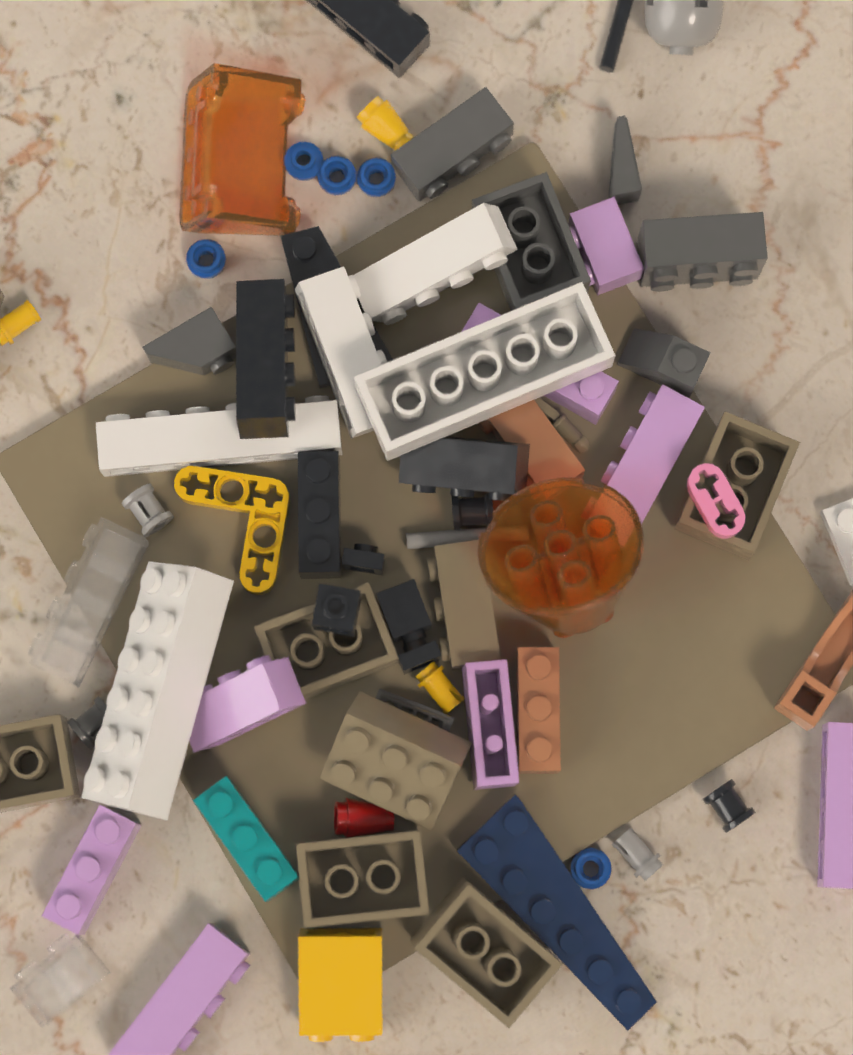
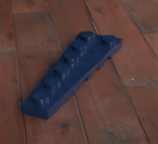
M514 794L456 851L628 1031L657 1001L524 804Z

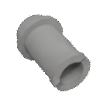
M632 827L612 844L637 871L634 874L636 878L640 875L646 881L663 866L658 859L660 854L654 855L635 834Z

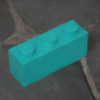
M225 776L193 800L265 902L271 901L299 880L298 872L229 777Z

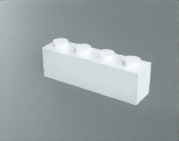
M482 203L354 274L353 276L358 283L361 297L358 299L364 312L369 314L372 321L384 322L385 325L396 323L407 316L405 311L413 306L423 307L438 300L440 298L439 292L450 286L452 289L462 287L470 283L474 279L472 274L483 268L491 270L508 261L506 256L518 249L499 207Z
M343 266L300 281L295 288V292L352 439L374 431L356 390L354 377L386 364L387 360L383 351H376L371 336L375 335V330L367 312L362 313L357 298H360L361 294L358 283L353 275H347Z

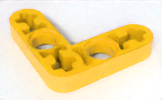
M187 466L181 469L174 479V488L178 497L185 503L249 514L239 572L240 581L243 587L251 594L264 595L270 592L277 581L290 505V494L286 485L274 478L199 466ZM192 475H196L199 483L211 486L210 478H217L214 484V499H207L210 493L205 489H196L194 495H188V490L182 486L183 481L188 482L191 480ZM237 481L243 486L244 492L238 501L228 502L222 498L221 489L225 483ZM250 484H257L255 492L261 494H268L270 488H276L277 494L283 497L282 501H276L273 508H268L264 499L253 497L254 505H247L251 496ZM262 526L272 527L276 532L275 542L266 548L257 546L253 538L255 531ZM251 551L261 556L274 555L272 562L264 558L263 571L269 575V579L261 580L260 586L257 587L253 586L252 579L247 577L248 572H255L258 561L257 557L249 558Z

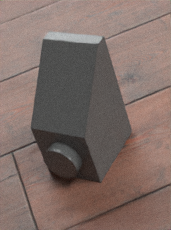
M212 307L142 347L151 363L204 376L210 372H213L214 375L224 372L234 364L233 359L236 358V346Z
M634 328L617 365L657 384H663L690 398L711 352L674 335Z

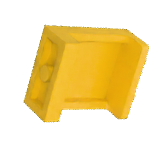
M300 928L298 936L299 1036H308V1039L314 1042L331 1041L333 1036H350L352 1041L367 1042L374 1040V1036H382L383 928Z

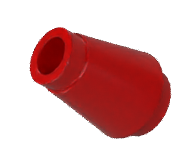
M345 798L344 802H335V835H344L345 839L393 831V812L371 802Z

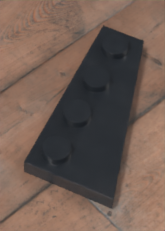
M319 226L280 236L294 291L300 281L341 267ZM295 292L320 389L329 387L331 384ZM357 298L361 312L365 313L359 299ZM374 326L375 335L371 336L376 351H383L387 363L393 361Z

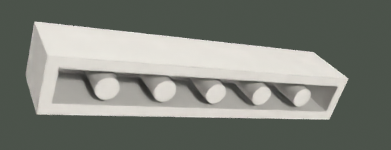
M311 396L305 398V403L296 404V421H289V437L240 439L236 421V403L226 405V410L210 412L209 407H191L185 410L186 414L170 415V412L166 410L150 411L146 413V418L130 419L128 414L106 416V421L96 422L99 470L104 477L181 470L187 466L206 468L298 459V452L338 451L339 455H342L337 400L329 401L328 396Z

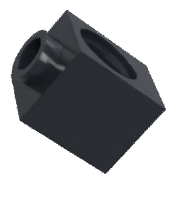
M414 579L376 593L394 643L402 640L405 646L418 639L427 638L425 631L432 629V624Z
M319 583L312 619L313 629L355 637L362 599L361 591Z

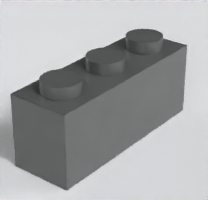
M485 87L391 153V164L419 202L427 196L430 199L435 198L446 190L449 186L448 181L459 173L461 176H465L476 169L480 164L479 159L490 151L496 154L507 147L512 141L511 136H513L514 122L488 88Z

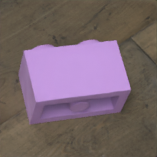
M615 197L570 213L568 225L590 277V286L593 285L597 295L641 279L644 267Z

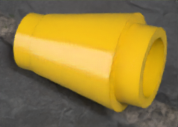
M376 96L356 117L362 123L361 128L395 151L414 138L388 99L384 102L379 96Z

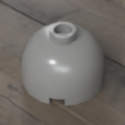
M645 0L644 15L648 33L656 43L670 46L669 54L693 55V47L707 45L715 38L720 29L723 0Z

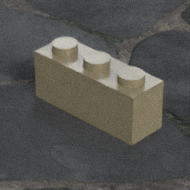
M483 540L434 546L435 557L427 558L430 581H439L441 597L433 598L436 621H444L447 636L439 638L442 661H450L452 670H459L466 663L501 660Z

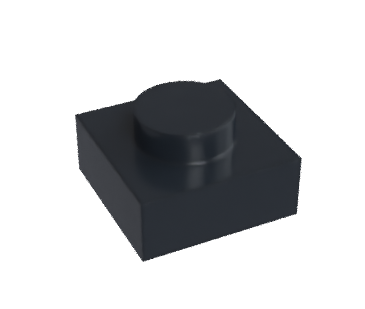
M355 543L354 549L344 548L342 567L344 570L383 576L385 554L377 553L378 547Z
M425 638L406 644L402 647L404 653L398 655L404 675L430 665L433 661L442 660L436 640L427 643Z

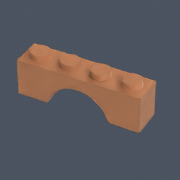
M853 589L774 706L775 710L806 731L816 726L836 696L841 683L853 665Z

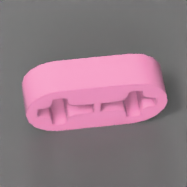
M706 463L698 465L692 470L687 479L688 493L713 535L724 539L734 537L740 532L745 523L744 510L719 467ZM703 473L706 478L713 476L716 479L712 486L716 496L713 500L705 488L701 490L696 488L700 480L699 474ZM720 503L726 514L733 512L736 515L732 522V529H728L725 524L720 526L716 524V520L720 516L716 504Z

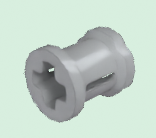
M151 483L136 489L121 503L125 510L130 509L143 527L141 532L144 537L158 532L174 518L170 511L163 509L154 496L153 492L155 489Z

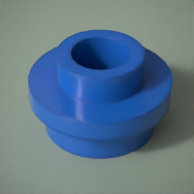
M305 141L295 143L285 154V168L294 179L300 181L311 180L317 176L323 165L322 152L313 143ZM300 155H308L311 158L307 165H299L296 160Z
M329 157L323 161L321 170L317 174L318 183L328 194L343 195L349 192L355 185V167L344 157ZM338 171L343 173L344 179L340 182H333L330 179V175Z
M381 158L366 160L361 164L357 172L359 188L363 193L371 197L387 195L393 189L396 182L393 166ZM374 173H379L384 179L380 184H373L369 181L370 176Z
M203 239L191 245L187 252L186 262L189 270L195 276L210 279L222 272L226 264V255L220 244L213 240ZM205 254L214 257L213 262L208 266H203L199 263L200 258Z
M587 848L574 856L570 870L572 877L579 886L585 889H597L609 880L612 868L611 862L604 852L595 848ZM587 861H594L598 865V873L593 877L587 876L583 871V866Z

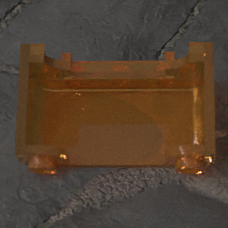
M213 63L190 82L186 92L184 108L179 215L182 231L197 234L281 236L296 231L300 222L301 211L299 206H296L293 197L285 196L286 168L284 157L287 152L288 125L297 116H301L305 107V96L301 93L302 79Z

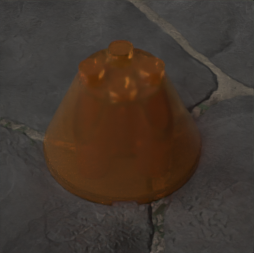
M571 477L550 479L532 484L511 495L493 512L494 518L485 533L481 532L478 544L479 566L483 578L491 591L507 605L552 630L554 635L559 638H567L575 634L585 633L610 621L614 614L613 609L636 573L644 551V533L641 520L629 500L606 484L604 488L584 483L583 478Z

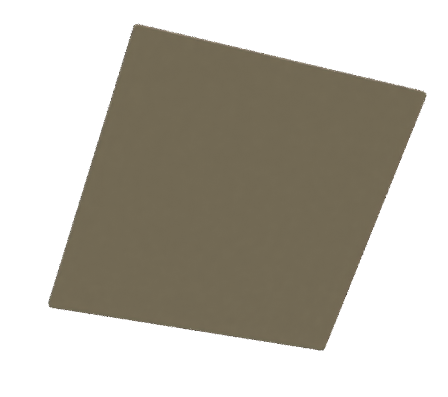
M528 143L340 253L336 258L341 267H345L348 276L354 275L472 209V199L545 172L548 173L567 223L570 213L579 209L540 147L536 143ZM483 268L472 274L474 279L470 283L452 289L451 286L439 292L440 298L423 307L413 306L405 311L407 316L396 323L385 325L384 322L372 321L392 359H398L462 332L478 303L483 304L500 315L511 312L494 269L485 270ZM291 282L285 287L287 294H294L295 318H288V328H294L295 352H288V362L295 363L296 386L288 387V397H295L296 404L305 403V398L311 396H328L329 401L336 400L331 386L321 389L319 387L293 283ZM591 285L587 293L615 353L612 367L602 372L619 381L613 397L597 424L595 425L549 398L541 396L546 403L561 415L566 414L567 419L590 442L589 449L586 452L579 453L562 437L584 467L585 473L583 478L546 504L541 501L539 496L532 499L527 492L513 494L512 501L493 500L494 527L526 524L528 540L483 544L501 660L507 659L516 755L518 647H559L561 771L558 774H518L519 783L514 787L474 790L469 749L433 830H429L394 813L393 831L358 836L365 837L421 831L429 915L311 927L383 928L382 972L417 952L410 939L462 877L468 880L493 903L502 900L456 850L514 794L524 804L561 861L564 862L791 723L792 721L775 710L774 706L836 615L772 513L755 554L749 560L674 530L689 495L687 479L692 470L701 465L716 430V425L705 408L627 552H623L584 530L588 519L582 517V514L593 495L598 498L601 497L607 486L601 482V479L612 460L619 464L626 452L625 449L620 447L630 426L638 429L645 417L639 413L643 402L649 392L657 395L662 386L617 365L634 328L656 332L627 285L600 295L596 294L593 285ZM235 315L224 321L222 325L236 346ZM236 358L233 359L234 364L224 372L216 375L210 372L205 376L153 363L0 453V473L116 670L118 669V658L124 648L129 631L130 616L135 610L141 589V578L146 571L148 561L197 567L234 581L205 686L212 684L214 688L219 685L217 678L236 670L244 673L248 671L246 666L248 662L265 656L254 626L316 603L319 583L353 589L369 582L398 656L404 653L402 648L404 646L403 641L393 642L376 593L414 579L432 624V629L425 631L427 636L425 640L427 643L436 640L441 652L439 638L447 636L444 621H436L433 598L441 597L439 581H430L427 558L435 557L434 547L407 549L406 533L454 530L450 488L436 487V493H420L412 491V484L399 483L400 456L387 461L375 431L351 439L339 405L342 455H339L341 578L301 579L298 459L206 467L274 478L284 483L288 489L290 505L277 581L272 590L264 595L249 593L240 581L239 572L249 520L248 513L185 503L178 497L174 488V479L180 470L104 477L100 472L96 422L106 421V416L113 414H128L130 419L146 418L147 412L156 410L169 411L170 415L186 414L185 410L191 407H209L210 412L226 410V405L236 403ZM693 390L689 399L702 405ZM478 424L448 435L450 437L498 441L492 432L486 435ZM192 475L191 480L188 482L183 481L182 486L186 487L188 495H194L196 489L208 490L210 494L207 499L213 500L214 484L217 478H210V486L199 483L197 476ZM237 481L225 483L221 489L222 498L228 502L238 501L243 495V486ZM151 483L155 489L153 492L154 496L163 509L170 511L174 518L158 532L144 537L141 532L143 527L130 509L125 510L121 503L136 489ZM250 484L251 496L247 505L253 506V497L264 499L267 507L273 508L276 501H282L283 497L277 494L276 488H270L268 494H261L255 492L257 484ZM474 491V497H483L485 495L484 491ZM486 524L462 526L461 529L484 528L487 526ZM269 526L258 528L253 536L255 544L262 548L271 546L276 540L275 530ZM355 543L378 547L377 553L385 554L383 576L344 570L342 567L344 548L354 549ZM251 551L249 558L257 557L258 561L255 572H248L247 577L251 578L253 586L257 587L260 586L261 580L269 579V575L263 571L264 558L272 562L274 555L261 556ZM440 660L435 662L438 667L443 665L444 669L442 672L458 692L464 696L462 669L452 670L450 661L443 662ZM399 663L306 699V704L220 746L193 752L189 742L179 778L192 800H194L225 776L229 777L299 874L296 844L345 839L344 835H335L334 833L335 802H344L345 798L369 802L320 779L345 715L359 691L376 698L380 688L442 713L443 710L423 686L421 688L417 686L420 682L415 676L427 666L404 675ZM853 665L841 683L837 694L853 685ZM464 699L449 711L447 715L455 718L450 733L469 741ZM389 701L386 702L387 704L394 706V703H391ZM401 708L402 711L409 712L408 709ZM418 713L416 714V717L423 720V715ZM431 720V724L438 727L439 722ZM200 812L299 981L298 936L300 928H304L300 880L271 901L265 902Z

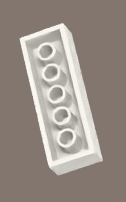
M580 282L359 374L354 379L356 390L385 457L389 461L612 367L615 353L583 283Z
M148 561L146 571L141 578V589L135 610L130 616L129 631L125 645L118 658V669L113 687L107 697V708L102 726L95 739L96 747L90 768L84 778V789L81 798L163 820L168 819L233 586V580L197 567Z

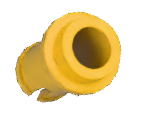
M25 300L23 304L0 318L1 346L6 343L12 345L14 343L13 338L36 322L41 321L39 314L28 300Z
M433 661L415 676L420 682L417 686L419 688L423 686L443 710V713L447 714L462 702L465 697L458 692L442 672L444 669L443 665L438 667Z

